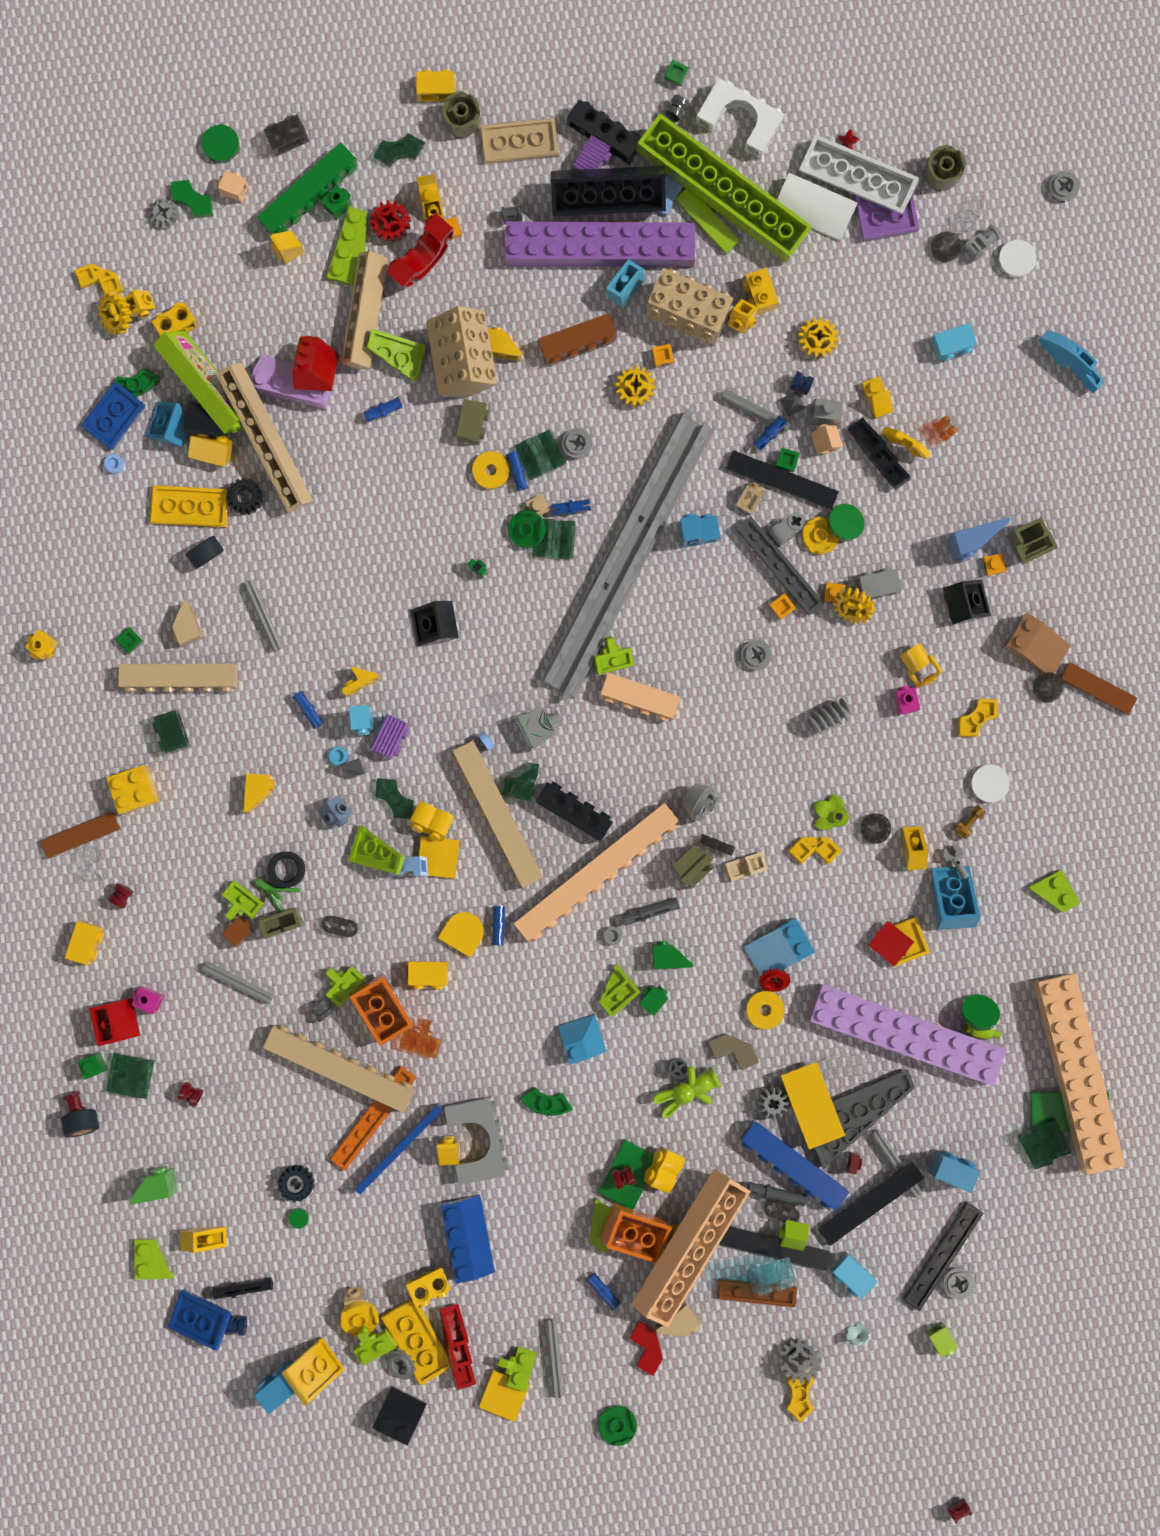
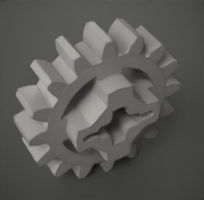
M798 1339L796 1344L791 1340L790 1347L784 1345L786 1352L780 1351V1356L784 1359H779V1364L784 1365L781 1367V1372H787L785 1378L788 1379L791 1376L793 1383L799 1379L800 1384H803V1379L811 1382L810 1376L817 1377L815 1370H821V1366L817 1364L822 1363V1358H817L820 1355V1351H814L815 1344L808 1346V1340L803 1344ZM803 1349L808 1351L811 1355H807L803 1351ZM796 1350L793 1355L789 1356L792 1351ZM798 1358H802V1365H799ZM793 1367L797 1373L793 1372L790 1368ZM808 1367H812L808 1372L805 1373V1370Z

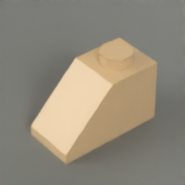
M186 600L182 603L172 626L174 630L172 636L175 643H179L183 647L204 639L192 606Z
M684 1301L669 1327L658 1323L655 1329L658 1334L686 1337L689 1334L693 1335L699 1330L701 1321Z

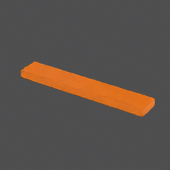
M403 1066L394 1074L395 1080L400 1083L406 1081L412 1084L417 1078ZM375 1100L330 1160L345 1171L393 1108Z

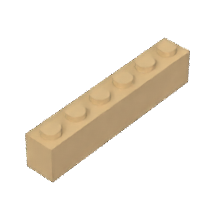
M372 251L362 252L358 255L341 364L357 370L368 369L372 364V352L366 348L370 329L376 330L379 324L378 316L382 305L381 297L385 287V274L388 269V258Z
M119 664L118 687L124 689V692H136V689H144V692H155V689H163V692H175V689H182V692H194V689H201V692H213V689H220L221 692H232V689H238V666L236 664Z

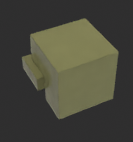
M1042 517L1013 530L1007 535L1022 565L1058 548Z
M695 844L671 865L673 870L681 877L680 881L684 886L688 884L692 889L715 868L710 863L714 858L709 853L704 855Z

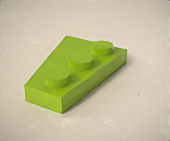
M370 329L366 348L414 383L417 382L426 345L379 330Z
M359 824L348 861L400 875L405 856Z

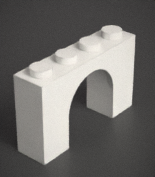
M718 78L697 114L696 124L712 132L725 111L731 108H743L749 111L754 117L756 126L746 142L744 151L761 159L781 125L784 113L775 106H769L763 99L751 96L745 89L733 86L729 80Z

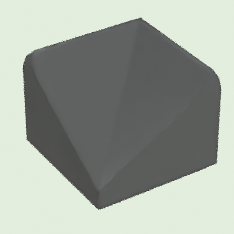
M355 759L341 765L348 779L366 773L360 759Z

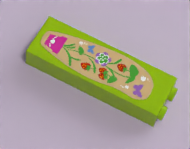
M186 331L164 332L153 346L222 432H245L216 375L218 370Z

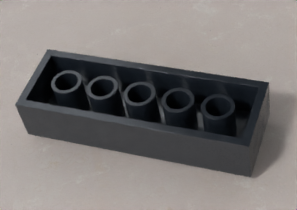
M665 166L551 171L553 216L666 211Z

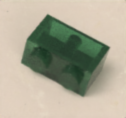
M173 710L153 717L155 721L153 728L156 734L159 733L161 740L158 743L162 752L164 751L165 754L170 755L191 748L179 711Z

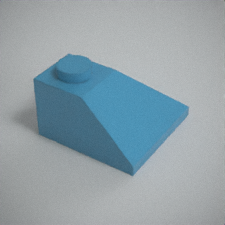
M157 402L145 437L173 447H183L188 439V433L183 432L185 417L180 404Z
M595 1014L558 1026L570 1065L606 1052Z

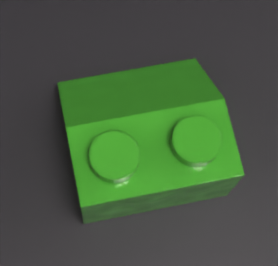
M162 1166L151 1171V1174L144 1179L130 1199V1205L169 1198L176 1193L177 1185L174 1168L168 1169L167 1166Z

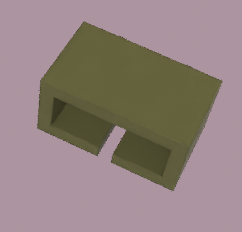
M464 399L456 435L457 440L479 445L480 440H484L486 428H483L484 421H488L490 410H487L486 403Z
M298 907L258 920L264 939L305 926Z

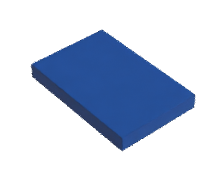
M115 381L81 427L107 448L113 450L146 405Z
M184 1289L180 1291L168 1328L217 1351L221 1346L232 1312Z

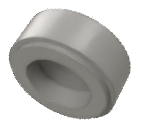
M615 926L607 927L603 932V940L608 945H617L622 939L620 929Z

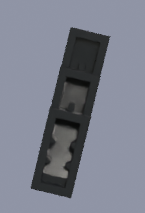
M863 417L848 427L849 433L895 490L911 479L906 470L898 463V458L887 448L886 442Z

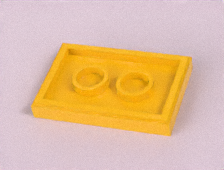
M322 1337L282 1372V1375L305 1406L337 1378L345 1368Z

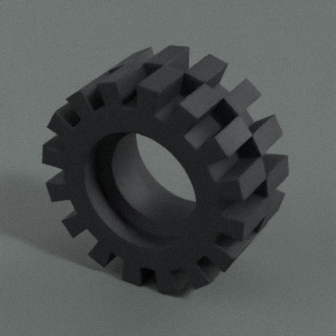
M237 479L236 483L232 482L230 484L231 488L228 487L226 497L232 509L237 513L239 512L242 515L247 513L250 515L251 512L255 513L256 509L261 507L260 503L263 502V494L259 486L251 479ZM249 490L252 493V498L248 503H240L238 501L240 491Z

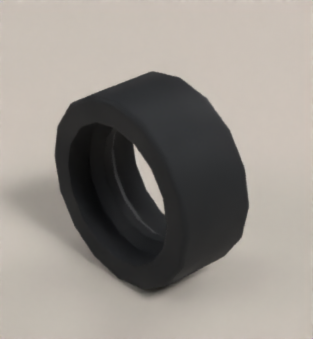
M282 851L270 859L267 873L269 879L275 885L290 888L302 881L305 875V864L299 855L293 852ZM284 858L294 860L298 867L296 876L289 881L279 879L275 872L276 864Z

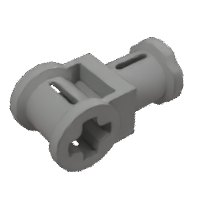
M990 225L983 234L978 233L970 238L961 249L966 250L972 257V261L975 262L989 249L992 242L1001 238L1000 232L995 226Z

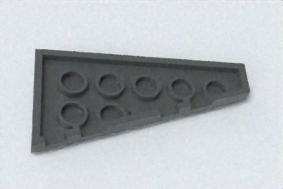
M908 1069L832 1100L845 1136L814 1148L823 1169L915 1088Z

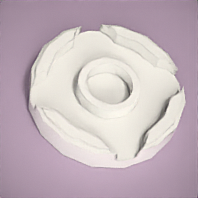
M1015 239L1002 247L998 255V264L1003 273L1008 274L1007 276L1021 278L1033 270L1037 255L1034 248L1028 242Z
M990 764L976 769L971 777L970 785L975 797L990 803L997 802L1005 797L1009 790L1010 782L1005 770Z

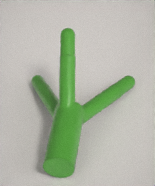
M260 878L255 883V885L269 893L280 913L283 912V909L277 899L282 900V897L275 891H301L299 888L272 887Z

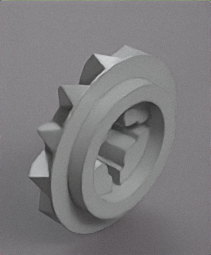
M1067 171L1056 173L1049 182V191L1052 193L1053 198H1057L1059 201L1068 202L1079 191L1077 177ZM1067 182H1069L1066 187L1067 190L1064 189L1063 191H1059L1061 185H1064Z
M162 198L161 200H155L150 205L148 215L154 226L166 229L172 227L177 222L179 211L171 200ZM159 208L166 211L167 219H165V217H163L162 215H159Z
M571 429L562 439V448L571 458L581 459L588 455L592 449L591 436L583 429ZM578 437H580V444L583 446H578L575 451L572 442H576Z
M752 640L743 647L741 657L743 663L749 669L757 671L769 665L772 659V651L765 642ZM753 650L757 653L763 651L759 657L760 662L756 658L750 660Z
M961 1267L952 1268L943 1279L944 1290L953 1299H965L974 1290L975 1282L973 1276L969 1271ZM956 1277L963 1281L961 1283V1291L957 1286H953L956 1283Z
M398 1348L389 1354L388 1366L396 1377L406 1380L414 1375L416 1370L414 1366L415 1361L411 1360V1355L406 1354V1350L401 1351Z

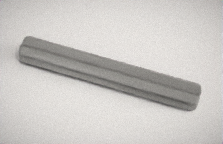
M725 389L721 396L722 400L769 425L778 417L728 389ZM788 422L781 431L787 432L791 423Z
M253 580L244 583V587L272 650L278 651L283 646Z
M206 962L202 968L203 972L267 1004H270L274 997L273 994L210 962Z
M879 1129L873 1131L871 1137L895 1172L899 1171L904 1167L903 1163ZM917 1184L908 1190L914 1198L922 1193Z
M555 1318L546 1319V1332L552 1392L554 1398L563 1397L557 1325Z

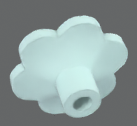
M862 1324L850 1326L846 1339L855 1346L862 1343L865 1344L869 1341L870 1330L864 1328Z

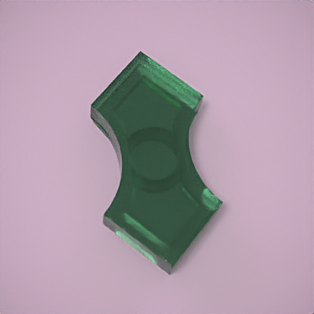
M409 133L399 141L389 142L382 140L374 154V159L389 167L402 158L416 160L425 142Z
M377 778L375 797L385 800L390 805L393 818L411 819L414 800L404 797L399 792L396 779Z

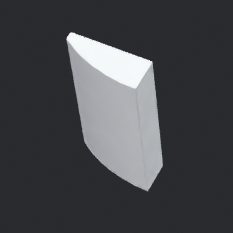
M788 173L777 198L780 203L812 226L811 229L840 242L857 206V202L791 173Z

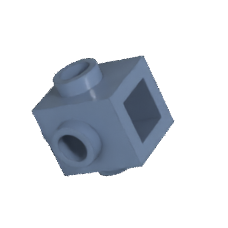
M340 795L327 801L317 809L329 829L336 825L338 828L348 822L347 818L352 815V812Z

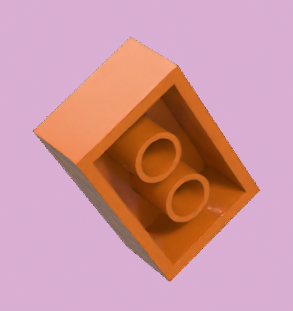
M384 973L350 992L349 997L379 1046L413 1027V1020Z
M613 1203L599 1240L606 1248L656 1263L663 1253L672 1226L664 1219Z

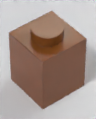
M238 917L221 934L235 948L240 946L255 932L252 929L254 925L247 918Z

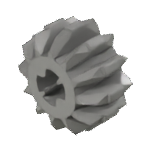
M771 1086L770 1093L764 1088L763 1091L766 1095L758 1094V1097L763 1100L756 1101L757 1105L762 1106L758 1109L759 1113L765 1111V1118H768L771 1113L772 1120H775V1114L782 1118L781 1110L786 1113L788 1112V1109L783 1106L790 1105L789 1101L784 1100L788 1095L786 1093L781 1095V1088H778L776 1093L774 1086ZM771 1099H773L774 1101L777 1100L778 1103L775 1102V1104H776L775 1107H772L771 1105L768 1106V1104H771V1103L769 1102V1100H771Z

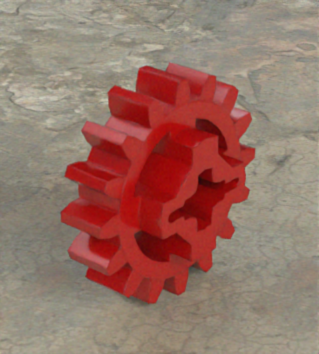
M387 200L386 205L380 202V208L374 207L375 213L370 214L371 219H373L370 221V225L373 226L372 231L377 233L378 239L383 236L384 242H387L389 238L394 243V238L400 241V235L407 236L405 229L409 230L411 228L410 224H408L411 222V218L408 216V209L404 210L403 204L398 206L397 201L390 204V201ZM397 213H399L402 216L403 220H401L400 217H397ZM378 223H380V225L384 226V227H383L384 230H382V229L379 227Z

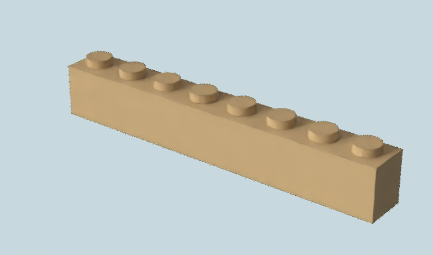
M231 364L216 373L287 512L298 510L311 503L313 499L243 364Z
M474 741L453 750L454 756H452L456 767L461 766L463 772L460 775L465 784L469 782L472 788L469 792L474 801L478 800L480 804L478 810L482 818L487 817L489 824L486 826L491 835H496L498 841L495 843L500 852L504 851L507 857L504 861L508 869L513 868L516 875L512 877L516 885H521L522 888H525L542 879L543 876Z
M279 1024V1027H272L264 1044V1049L400 1112L405 1113L416 1091V1089L412 1088L413 1085L406 1081L400 1083L395 1080V1076L386 1072L383 1075L377 1072L378 1069L368 1064L363 1066L359 1064L360 1060L351 1056L348 1059L342 1056L343 1053L337 1049L332 1048V1050L324 1048L325 1044L316 1040L313 1043L307 1040V1036L302 1033L289 1032L290 1028Z

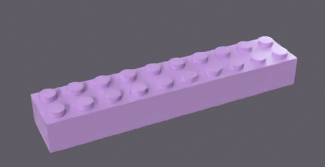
M819 984L807 1019L810 1022L994 1087L1007 1049L823 984Z

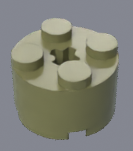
M462 91L454 92L446 97L442 107V115L448 132L456 138L467 137L476 132L480 127L481 121L477 99L473 95Z
M942 145L930 154L924 167V177L931 189L948 190L959 182L966 166L965 157L959 149L956 150L950 145Z

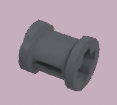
M519 203L509 208L501 207L504 224H506V221L518 219L523 221Z

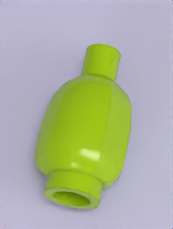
M968 1022L965 1025V1032L973 1038L989 1040L992 1037L997 1039L1001 1037V1031L994 1030L993 1028L980 1031L971 1028Z

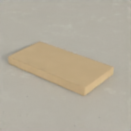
M555 118L480 126L484 165L559 157Z

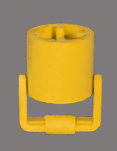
M920 642L899 656L908 669L907 674L918 688L925 684H931L942 673V668L933 655H928ZM932 663L937 672L930 674L920 683L915 673Z

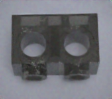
M298 114L287 116L283 121L272 123L264 129L266 138L276 157L310 142ZM292 128H299L296 132H290ZM275 136H281L279 140H273Z

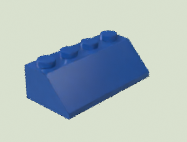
M481 1195L442 1202L441 1210L455 1284L474 1281L494 1273L495 1268Z

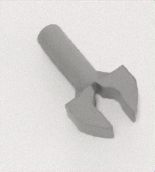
M952 844L951 847L955 852L953 857L945 847L943 853L945 863L952 862L961 878H968L969 875L960 861V856L963 855L962 849Z

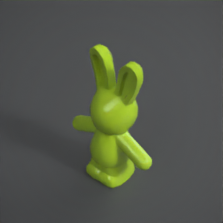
M689 1066L687 1069L688 1083H679L672 1090L661 1091L653 1096V1101L656 1104L672 1100L662 1109L661 1115L663 1118L670 1117L681 1105L691 1103L695 1096L707 1105L712 1103V1099L705 1093L716 1087L720 1088L722 1085L711 1067L695 1077V1068Z

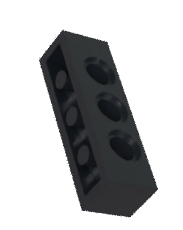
M580 99L577 101L567 116V126L588 139L593 135L610 145L611 154L630 165L638 153L636 148L637 143L641 139L640 135L625 129L622 123L614 122L605 112H599L594 109L589 102H583ZM591 118L594 122L588 123L585 120ZM603 128H607L610 131L608 133H603L601 130ZM619 138H623L625 142L619 143L616 140Z
M554 781L551 784L547 782L535 803L601 842L613 823L610 820L611 816L603 811L600 814L594 811L595 806L586 801L584 804L577 800L578 796L569 791L566 794L561 791L562 786ZM557 795H561L564 798V803L561 806L553 803V798ZM573 805H577L581 809L580 814L577 816H573L569 812L570 807ZM594 815L597 818V823L594 826H589L586 823L587 816Z

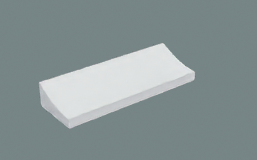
M816 134L799 169V172L903 215L919 183V177Z

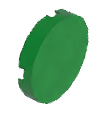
M219 124L208 128L203 134L202 148L210 160L217 163H226L238 154L240 142L236 132L231 127Z
M850 504L835 506L827 518L829 531L841 541L856 539L863 532L865 526L864 517L861 512Z
M522 510L511 518L508 532L510 538L517 546L533 548L543 540L546 527L543 518L537 512Z
M975 994L970 995L963 1002L961 1016L966 1024L968 1022L971 1025V1028L986 1031L992 1029L997 1024L1000 1018V1010L991 998Z
M620 1404L611 1405L604 1409L598 1421L599 1433L602 1439L614 1446H622L630 1442L637 1430L634 1413L628 1407Z

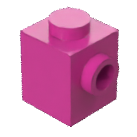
M909 685L899 687L898 691L894 693L899 716L921 710L915 687L910 688Z
M142 986L139 989H135L131 998L133 1000L132 1005L155 1014L158 1012L165 995Z

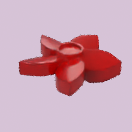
M852 129L847 131L846 136H839V140L843 142L841 145L852 150L853 144L859 140V138L854 136Z

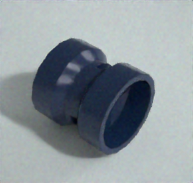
M797 371L790 389L794 391L799 390L807 396L814 378L811 376L806 377L803 373Z
M231 1315L225 1335L235 1333L238 1336H245L248 1323L247 1316L241 1315L235 1318L234 1315Z

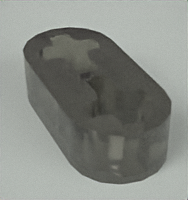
M701 834L698 842L730 856L733 855L736 848L704 834Z
M326 916L322 920L323 930L331 934L353 937L359 929L355 921L342 917ZM333 919V923L339 924V927H332L330 930L328 929L329 926L326 925V921ZM349 923H352V927L355 930L348 934L346 929L341 928L342 925L348 926Z
M772 1199L766 1200L763 1204L765 1214L773 1219L785 1223L789 1219L786 1214H783V1211L790 1212L793 1210L795 1217H791L790 1221L798 1222L799 1211L793 1205ZM775 1203V1207L780 1209V1211L773 1210L772 1213H769L770 1210L767 1206Z

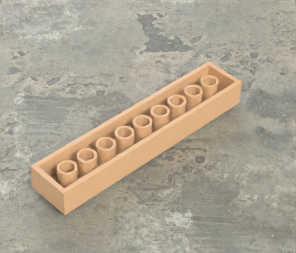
M1076 973L1032 982L1080 1171L1083 1174L1090 1175L1123 1167L1125 1163Z

